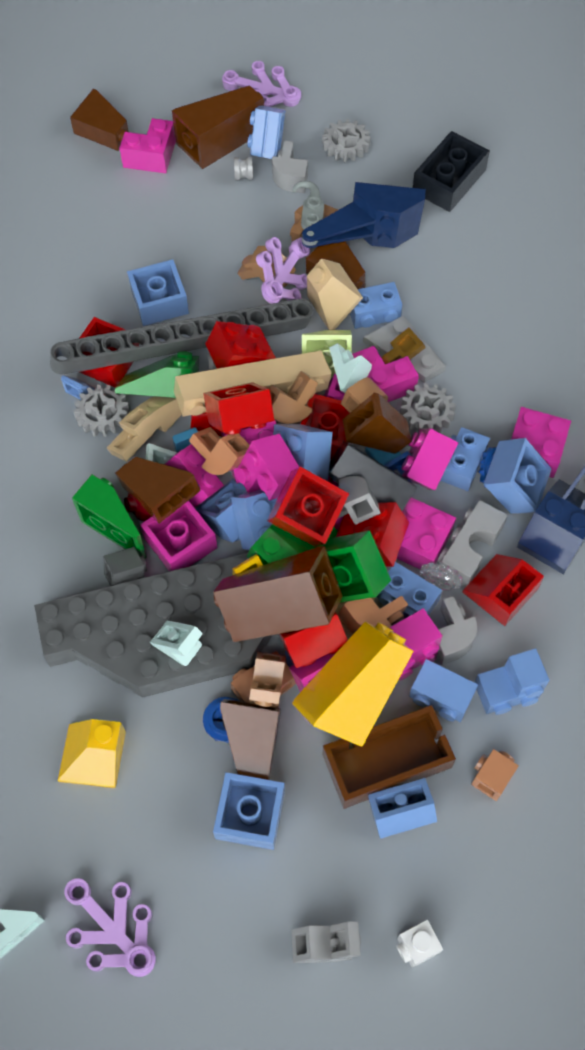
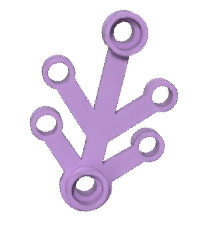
M262 61L252 63V73L258 77L260 82L239 77L234 70H228L222 76L224 89L232 91L238 89L239 86L245 87L250 85L256 92L262 94L264 106L267 107L282 102L285 106L293 107L301 99L300 89L289 85L284 77V68L281 66L272 68V79L277 81L281 88L273 86L265 73V66ZM270 94H271V95H275V96H273V97H271V98H268V97H267V95H270Z
M277 237L267 240L265 243L267 251H263L256 256L257 264L263 268L265 278L261 287L262 296L270 304L278 303L280 299H286L287 301L301 299L299 290L307 288L306 274H290L297 260L310 254V248L304 247L301 243L302 237L291 242L289 246L290 254L284 263L281 255L282 245ZM272 256H273V262H274V268H275V274H276L275 277H273V272H272V267H271V264H272ZM282 284H293L297 288L291 290L283 289Z
M80 878L69 881L64 890L66 899L73 905H81L104 931H82L79 928H73L66 934L67 944L74 949L81 948L86 944H117L125 954L104 955L100 951H93L86 959L88 968L98 972L109 967H126L127 971L135 977L148 975L154 969L156 963L155 953L147 945L148 922L152 918L151 909L145 904H139L134 908L132 915L136 921V930L133 943L126 935L127 901L132 894V890L127 883L119 882L112 889V895L115 898L113 921L90 896L91 888L86 881ZM120 887H126L127 894L122 898L117 897V890ZM77 888H83V896L75 898L74 891ZM140 909L148 911V915L144 920L137 918V913ZM74 933H80V942L72 944L71 936ZM141 954L145 955V964L140 967L136 966V957ZM100 955L102 958L101 964L98 967H93L91 964L92 958Z

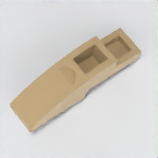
M154 396L127 414L119 422L123 431L107 447L111 455L127 462L157 429L166 432L172 427L175 421L182 415L176 398Z

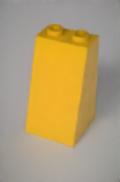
M365 621L295 697L292 704L314 727L362 747L414 651L404 644L405 638L394 633L388 626L377 622L376 626Z

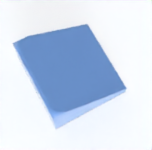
M65 375L61 377L65 392L80 399V393L88 394L87 388L90 387L93 391L95 390L93 386L77 378Z

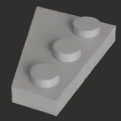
M404 315L363 337L365 344L375 346L381 351L380 354L384 355L393 349L390 342L410 327L426 347L410 360L419 375L418 379L425 383L445 372L446 366Z

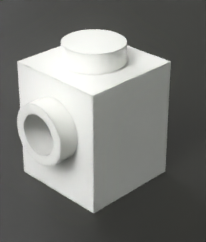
M428 920L401 933L397 938L399 944L396 945L398 952L405 963L409 961L412 968L438 955L443 950Z

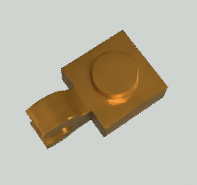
M408 327L390 342L393 349L381 358L384 364L407 356L411 360L426 347Z

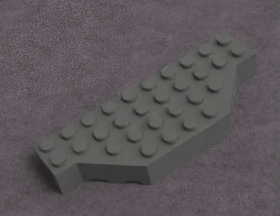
M248 552L34 605L43 656L50 667L78 660L98 670L102 675L116 683L133 690L134 693L141 697L233 675L244 668L248 670L254 667L257 652H261L267 646L273 635L233 642L230 632L225 628L221 610L214 602L213 591L223 578L233 575L232 569L248 559L246 557ZM167 620L196 626L203 633L198 639L202 646L187 666L180 664L150 643Z

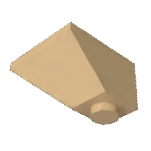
M321 258L307 275L308 299L327 328L335 330L363 297L340 263Z

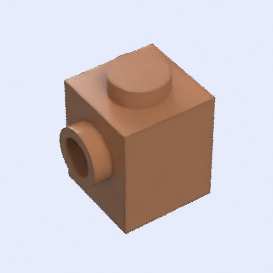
M493 749L489 757L483 754L474 768L478 771V774L471 785L497 801L519 765L514 763V758L504 751L498 752Z

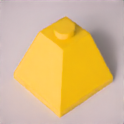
M90 719L69 724L57 781L116 788L126 734L122 723Z

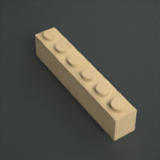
M320 350L175 376L174 394L182 417L189 415L197 416L206 412L203 395L205 392L254 382L268 389L272 384L288 393L300 371H303L318 382L315 393H318L328 388L332 373Z

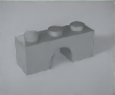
M481 500L478 501L475 508L470 506L463 518V521L466 523L462 528H456L450 540L453 544L450 549L445 547L438 558V562L441 563L439 573L466 587L478 571L483 558L482 555L473 551L469 544L481 541L492 547L505 525L508 514Z

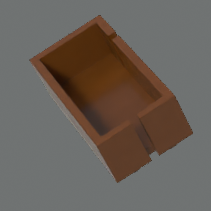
M432 705L374 726L362 747L352 743L353 748L349 749L350 742L345 739H339L323 745L322 755L343 809L369 800V794L427 778L453 767L456 758L446 735L440 736L443 729Z

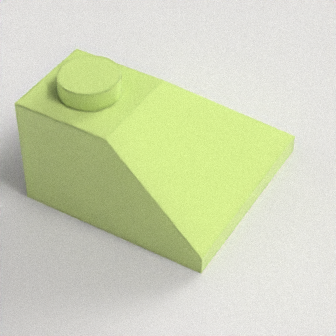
M324 330L302 334V354L321 350L332 373V378L336 372L329 348L338 343L345 350L351 352V330Z

